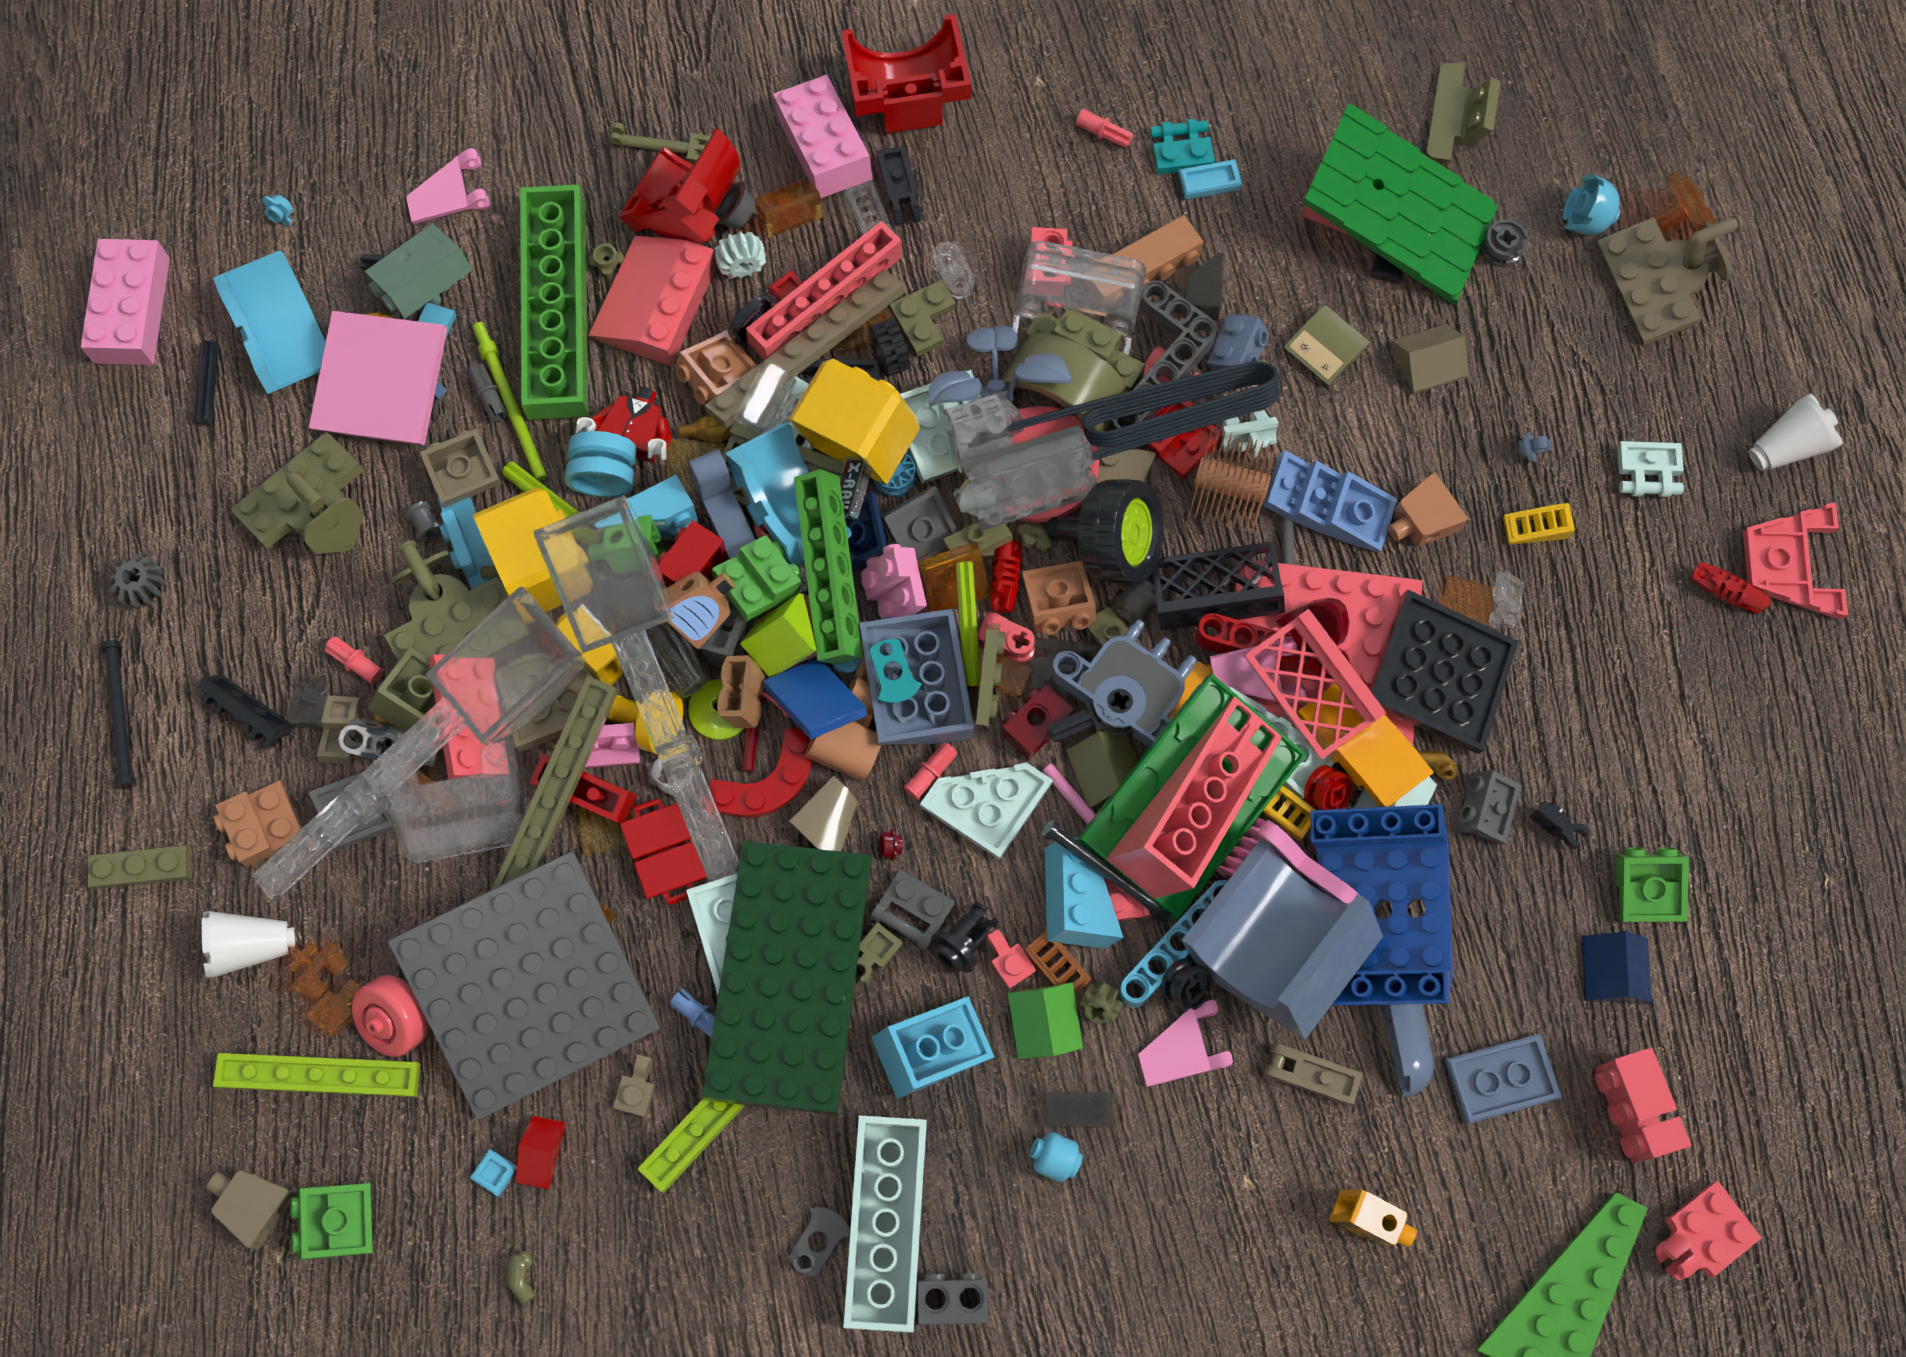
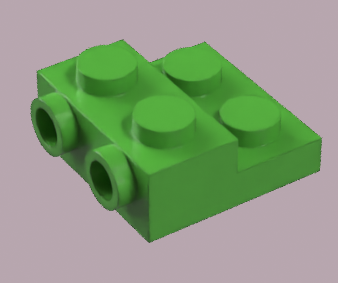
M767 535L741 547L739 555L712 568L711 575L714 579L724 572L735 584V588L726 595L745 621L797 595L800 590L802 580L800 569L796 564L792 563L789 565L783 558L784 550L781 544L776 540L771 542Z
M1627 847L1625 848V854H1616L1615 886L1619 887V920L1622 922H1688L1689 857L1677 853L1678 849L1673 847H1658L1657 853H1645V848Z
M370 1183L300 1188L297 1191V1197L291 1198L290 1216L291 1219L297 1218L298 1232L291 1233V1253L298 1254V1261L372 1253Z

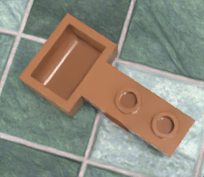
M864 652V658L860 659L848 689L866 706L867 716L811 739L804 754L805 757L860 782L869 775L881 747L878 743L877 732L869 729L874 712Z

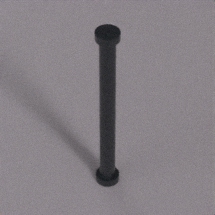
M108 640L101 643V651L105 652L119 775V779L116 780V788L129 789L137 786L136 778L132 777L118 654V651L121 650V642L118 640Z
M1051 820L1046 824L1042 831L1044 838L1047 840L1053 839L1153 912L1155 919L1162 923L1171 915L1169 911L1164 910L1116 869L1061 830L1059 823Z

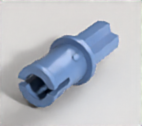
M681 989L672 998L670 1006L690 1021L692 1028H700L711 1038L715 1016L709 1012L710 1007L708 1005L703 1006L686 990Z

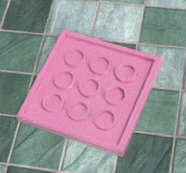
M332 311L309 429L425 446L448 327L442 324Z

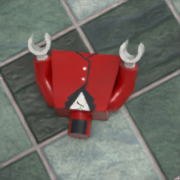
M640 387L635 399L619 396L615 403L609 404L591 418H579L576 424L575 434L587 431H602L618 434L630 439L637 448L636 458L654 464L657 454L661 455V460H666V451L672 442L668 420L663 417L661 408L653 405L656 392L647 387Z

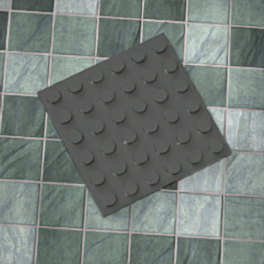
M573 850L388 940L477 1121L660 1029Z

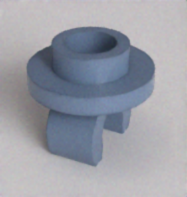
M1527 432L1524 433L1523 440L1519 441L1521 455L1523 458H1528L1530 463L1536 462V454L1552 451L1549 438L1547 439V436L1532 438L1531 433Z

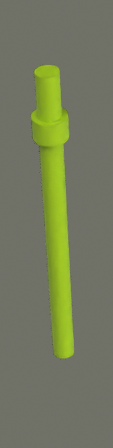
M477 322L473 324L472 328L479 342V353L481 358L486 360L493 379L499 388L498 391L534 478L541 482L547 478V474L497 357L499 351L495 342L490 340L484 323Z

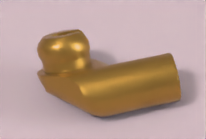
M1440 750L1417 751L1440 778L1450 781L1457 776V766L1445 752Z

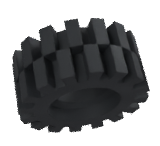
M889 318L869 326L871 344L874 347L875 355L880 360L881 368L885 375L891 377L911 369L908 349L895 320Z

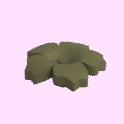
M1030 522L1029 524L1024 523L1018 526L1017 533L1022 535L1021 540L1024 546L1031 548L1035 545L1037 549H1041L1044 552L1050 548L1052 539L1048 537L1046 529H1043L1042 525Z

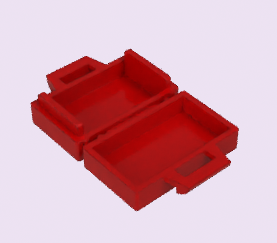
M656 798L634 806L635 818L620 823V827L633 861L636 860L634 866L646 899L649 900L663 895L669 906L689 899L687 892L671 898L668 892L687 886L688 889L693 888V883L706 879L708 875L696 842H691L693 834L682 803L678 802L665 807L661 800ZM658 805V810L640 815L639 811Z

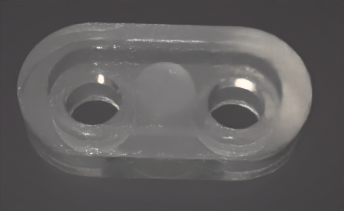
M945 242L939 244L933 251V266L952 297L959 299L968 297L974 290L975 277L962 251L953 243ZM950 259L952 262L946 264L943 262V260ZM963 283L965 286L959 288L956 287L955 284Z

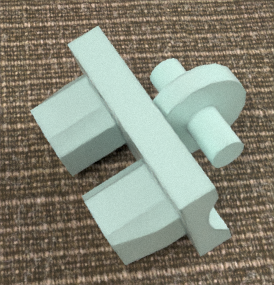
M1263 410L1250 415V422L1240 423L1237 417L1223 421L1222 439L1225 432L1222 445L1223 453L1225 454L1232 432L1227 453H1232L1238 434L1235 452L1240 450L1243 437L1245 438L1241 452L1246 451L1251 437L1248 451L1251 456L1257 439L1253 459L1257 458L1262 441H1264L1262 448L1267 447L1269 442L1270 445L1277 444V418H1269Z

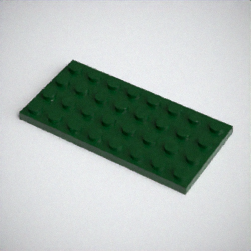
M743 841L702 1093L703 1100L838 1115L872 855Z

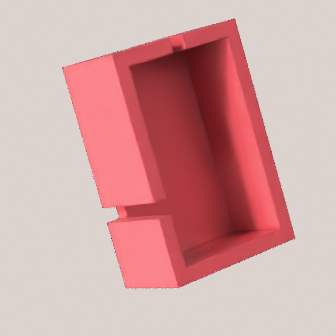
M1652 1047L1616 1058L1595 1067L1597 1072L1595 1074L1596 1084L1599 1090L1606 1095L1609 1103L1607 1108L1608 1115L1612 1123L1619 1128L1622 1136L1620 1139L1621 1148L1625 1156L1631 1159L1632 1164L1692 1146L1680 1116L1660 1122L1658 1119V1115L1677 1110Z

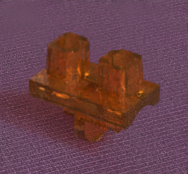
M332 940L329 941L314 960L310 956L318 947L311 941L302 951L296 946L290 949V952L296 956L294 961L288 966L293 972L296 973L304 963L308 966L290 987L297 994L301 991L305 995L317 1000L328 988V985L315 976L319 969L324 965L338 976L349 964L344 955L337 950L339 946Z

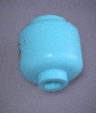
M1049 1132L1042 1139L1037 1138L1030 1151V1157L1034 1158L1033 1167L1035 1171L1057 1182H1063L1068 1177L1073 1178L1077 1174L1082 1162V1153L1079 1152L1078 1144L1074 1140L1056 1132Z

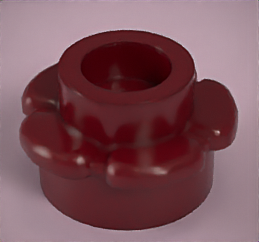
M890 829V832H881L879 854L881 858H889V860L894 861L897 855L902 854L903 840L901 835H896L894 829Z

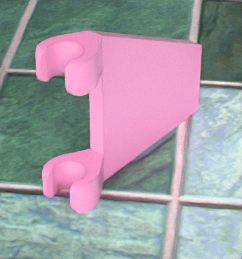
M475 149L463 151L406 196L413 224L468 209H485L490 206L489 197L486 196L484 189H476L466 195L461 169H477L481 166V159Z
M1284 637L1282 648L1298 650L1293 637ZM1279 640L1275 641L1270 646L1278 647ZM1255 647L1210 657L1213 675L1227 687H1232L1242 694L1277 701L1244 657L1245 654ZM1263 650L1254 656L1262 668L1275 669L1277 652ZM1282 653V654H1281V656H1290V655H1293V654H1287V653ZM1266 673L1273 682L1274 674ZM1278 675L1277 688L1281 694L1294 695L1296 683L1282 689L1280 676ZM1300 683L1298 696L1307 698L1306 690L1303 684ZM1286 699L1288 703H1293V700Z
M1215 1000L1206 1001L1196 1010L1190 1008L1138 1054L1147 1087L1232 1065V1055L1228 1051L1207 1057L1197 1019L1217 1014L1218 1006Z

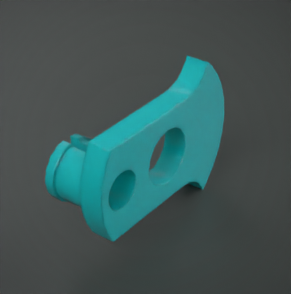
M881 640L869 649L881 686L877 699L888 703L902 702L912 697L919 690L922 683L917 682L912 677L900 640ZM882 644H888L892 648L888 656L880 653L879 649ZM894 661L900 664L902 674L897 680H889L885 677L883 669L888 662Z

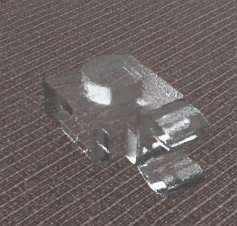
M1508 571L1496 574V582L1493 587V602L1498 607L1489 617V626L1495 630H1500V623L1503 619L1504 625L1510 629L1514 628L1516 624L1515 612L1521 611L1524 582Z

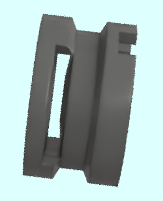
M1504 219L1491 225L1482 242L1484 257L1489 263L1498 267L1514 265L1519 261L1528 245L1527 232L1521 224L1514 220Z

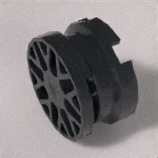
M1187 958L1179 959L1172 963L1166 970L1161 982V992L1164 997L1185 1011H1188L1190 1008L1196 1010L1207 1001L1204 998L1207 991L1212 992L1213 977L1210 972L1197 966L1194 961Z

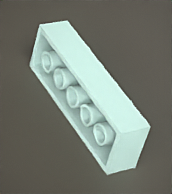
M859 1116L844 1328L914 1332L927 1120Z

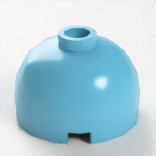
M1589 174L1580 180L1585 183L1579 189L1575 187L1572 189L1563 210V219H1568V224L1564 225V227L1586 236L1602 233L1614 224L1620 215V198L1614 185L1602 177Z

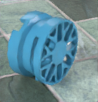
M905 453L887 485L874 480L876 489L882 495L886 494L891 496V498H900L907 495V492L911 488L913 489L915 484V464L912 458Z

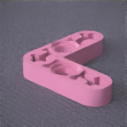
M1267 820L1257 832L1264 841L1272 845L1279 857L1288 866L1332 898L1350 904L1358 894L1348 884L1308 857L1292 838L1273 822Z

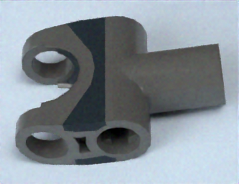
M356 718L351 720L341 730L338 742L340 747L350 754L380 761L398 759L434 767L441 739L401 731L394 725L384 722ZM350 730L359 731L363 736V741L354 740L350 735ZM344 739H346V741H347L351 746H354V747L348 746V745L346 744V742H345ZM391 739L393 745L388 747L385 741Z

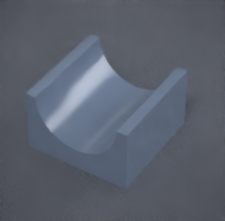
M1260 839L1188 931L1182 942L1196 965L1210 972L1214 983L1306 1040L1382 939L1383 935L1369 900L1357 894L1349 904L1328 896L1295 873L1279 857L1270 843Z

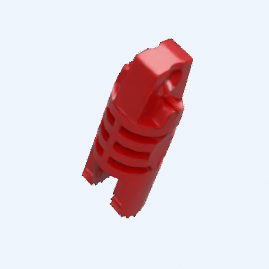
M1012 540L995 549L991 578L993 582H991L990 590L991 610L996 613L1013 612L1018 592L1017 584L1019 583L1018 575L1020 574L1019 567L1022 549L1021 543L1017 540Z
M1699 562L1695 566L1689 578L1709 594L1736 608L1741 607L1751 611V613L1759 614L1771 606V598L1766 593L1763 594L1762 591L1752 587L1751 583L1724 569L1704 562Z

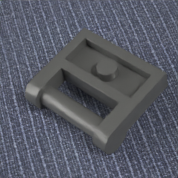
M900 869L881 901L875 907L870 919L876 923L882 922L918 943L917 947L926 952L932 944V935L941 929L953 909L955 901ZM891 904L929 925L927 931L924 933L889 912L888 909Z

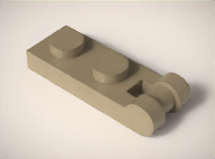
M1272 1044L1270 1050L1272 1055L1270 1065H1266L1263 1076L1349 1106L1354 1105L1363 1073L1281 1044ZM1285 1059L1294 1062L1292 1072L1282 1069Z

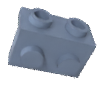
M1227 314L1206 363L1210 370L1258 361L1269 337V332L1260 317Z

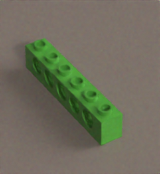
M821 469L795 476L794 485L817 660L838 665L863 659L840 478Z

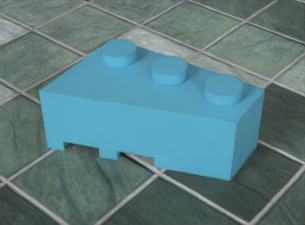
M1053 842L1046 847L1047 941L1106 949L1121 940L1123 935L1103 876L1057 842Z

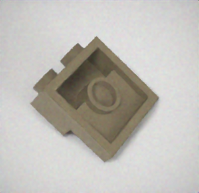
M477 428L471 431H462L452 439L442 443H433L425 450L419 452L444 508L501 485Z

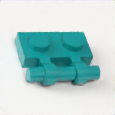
M1194 118L1187 119L1185 123L1171 124L1168 121L1161 122L1159 126H1150V137L1162 138V142L1153 143L1152 148L1157 175L1179 172V169L1215 163L1211 138H1199L1198 133L1208 132L1207 120L1197 121ZM1187 134V140L1173 141L1172 136Z

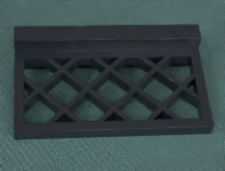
M1274 541L1159 558L1153 570L1161 631L1197 626L1201 618L1210 613L1237 620L1285 613L1284 591L1281 584ZM1269 553L1270 559L1263 566L1251 560L1256 554ZM1228 558H1234L1239 561L1232 571L1220 564ZM1202 562L1209 566L1201 575L1190 570L1194 563ZM1245 566L1257 572L1250 581L1238 575ZM1173 567L1178 571L1169 580L1159 574V568ZM1214 570L1226 576L1218 586L1207 580ZM1184 574L1195 580L1187 590L1176 584ZM1265 576L1274 581L1275 586L1260 588L1255 584ZM1232 580L1243 586L1240 591L1236 592L1224 590ZM1201 585L1212 590L1208 596L1197 597L1193 593ZM1170 589L1182 595L1178 600L1163 602V597Z

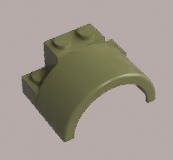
M1070 307L1066 309L1060 320L1039 310L1025 333L1023 345L1001 380L1009 388L1017 364H1024L1028 356L1035 354L1057 355L1064 360L1071 375L1072 383L1026 382L1018 379L1015 388L1029 389L1041 393L1067 408L1132 391L1143 375L1145 364L1119 351L1122 334ZM1091 410L1074 415L1082 422L1084 416ZM1113 420L1097 424L1092 430L1109 431Z

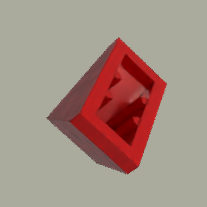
M532 1116L518 1146L516 1183L550 1190L566 1122Z

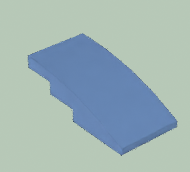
M1284 450L1278 455L1262 506L1314 531L1378 553L1382 550L1398 499L1349 471L1341 475L1319 461L1309 464Z

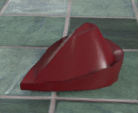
M1334 598L1313 600L1290 611L1276 621L1280 626L1284 627L1309 609L1336 646L1345 641L1349 629V616L1346 606L1339 599ZM1295 628L1289 631L1290 634L1301 637Z

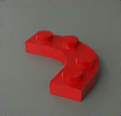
M785 728L780 759L776 769L766 779L757 783L742 784L711 779L706 812L740 818H756L772 814L792 799L794 800L805 786L810 775L813 760L805 757L804 754L811 739L802 730Z

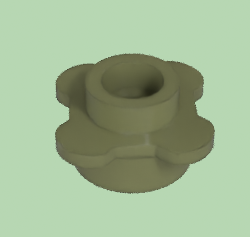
M610 243L598 245L594 249L593 255L589 257V264L598 267L602 274L606 276L611 275L617 264H621L624 261L623 253L616 252V249Z

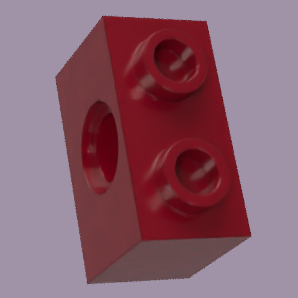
M1048 684L1041 690L1038 688L1032 690L1024 700L1026 704L1019 711L1013 709L1002 721L1004 724L1002 736L1028 761L1051 740L1047 727L1074 713V708ZM1031 715H1039L1043 718L1044 723L1034 726L1028 722L1027 718Z

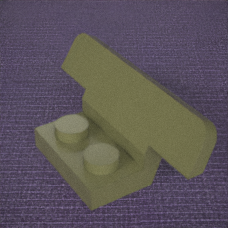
M1445 63L1440 67L1427 157L1435 162L1447 164L1451 161L1454 142L1474 146L1493 132L1501 81L1490 77L1481 86H1477L1475 90H1472L1468 87H1462L1466 63Z

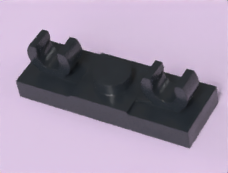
M223 674L202 678L198 686L199 689L205 692L201 699V704H212L215 699L217 707L214 713L217 715L229 711L235 720L251 725L254 729L250 733V739L252 741L260 739L263 734L266 741L262 748L265 750L273 748L277 744L278 738L290 735L294 728V725Z

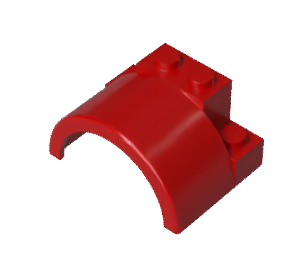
M955 14L944 15L941 28L929 41L914 49L903 52L882 53L873 51L862 46L856 40L852 29L841 32L850 75L855 115L861 116L882 112L886 133L943 125L942 103L971 99V81Z
M719 128L712 130V136L694 165L678 157L668 148H661L618 218L635 232L648 228L652 229L661 238L682 239L697 244L708 242L715 233L714 227L719 220L714 213L740 171V158L735 147Z

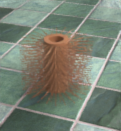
M1219 430L1211 457L1208 459L1206 455L1212 435L1211 431L1205 455L1201 457L1194 482V487L1196 488L1189 516L1198 488L1202 489L1196 515L1203 491L1208 490L1201 521L1210 491L1214 492L1207 523L1217 493L1220 494L1214 523L1218 515L1222 496L1227 495L1220 525L1226 511L1229 496L1233 497L1226 527L1231 517L1236 498H1239L1232 529L1236 523L1241 502L1245 500L1239 524L1240 530L1247 504L1250 501L1251 505L1245 532L1249 525L1254 505L1257 503L1251 529L1252 534L1257 517L1259 516L1260 507L1263 505L1267 494L1276 444L1268 463L1267 472L1263 473L1270 442L1259 472L1257 467L1261 458L1264 441H1262L1255 467L1251 470L1257 439L1251 453L1248 468H1244L1251 437L1246 447L1242 466L1239 467L1238 463L1245 437H1243L1236 463L1231 465L1238 434L1230 461L1225 463L1232 432L1223 462H1220L1219 458L1225 432L1217 459L1212 460Z

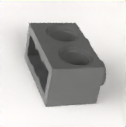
M727 595L725 596L729 603V616L699 648L709 663L718 667H722L727 656L746 655L747 651L740 643L755 622L762 618L761 615L745 621Z
M979 1273L959 1274V1280L945 1281V1274H925V1281H918L919 1325L988 1323L987 1280H980ZM967 1288L976 1290L980 1297L979 1304L973 1309L965 1308L960 1302V1294ZM932 1289L941 1290L946 1298L944 1306L937 1310L929 1308L925 1302L926 1294Z

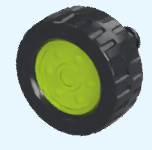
M1107 479L1097 483L1088 492L1079 517H1051L1046 525V533L1053 541L1078 542L1082 563L1087 572L1096 580L1115 584L1140 583L1151 575L1161 554L1164 537L1162 507L1156 492L1149 484L1140 480Z

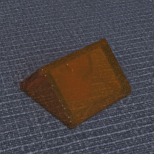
M806 179L754 198L756 201L755 208L759 211L758 217L768 238L822 218L819 191Z

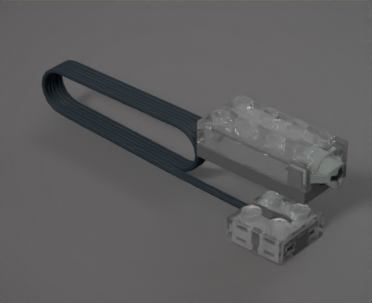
M1261 361L1242 363L1096 399L1012 423L1008 404L1002 393L944 409L942 412L953 462L958 472L963 473L965 481L959 489L953 492L955 501L962 513L967 512L974 516L980 531L1084 500L1092 487L1097 484L1095 473L1090 467L1094 465V460L1273 405L1280 396L1277 369L1273 365ZM1260 385L1115 430H1092L1095 425L1105 421L1246 386ZM1091 410L1082 420L1083 431L1077 425L1015 444L1012 433L1014 430ZM1090 444H1091V445H1094V446H1097V447H1108V448H1105V449H1102V450H1099V451H1095V452H1091V446H1090Z

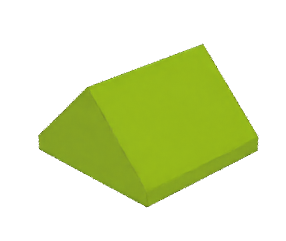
M798 593L757 620L740 643L769 677L782 673L817 651L804 594Z

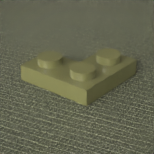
M942 280L889 304V310L916 357L943 345V339L932 320L956 309V303Z

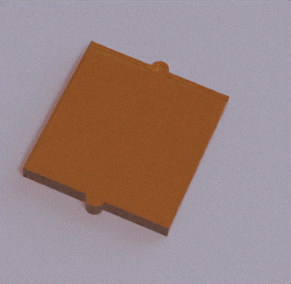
M1448 575L1440 605L1489 627L1498 589L1476 583L1475 579L1468 581Z

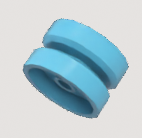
M602 431L580 432L571 436L567 452L570 461L566 465L564 479L566 486L576 492L594 497L611 498L629 494L633 489L634 472L631 468L636 462L637 448L635 443L621 435Z

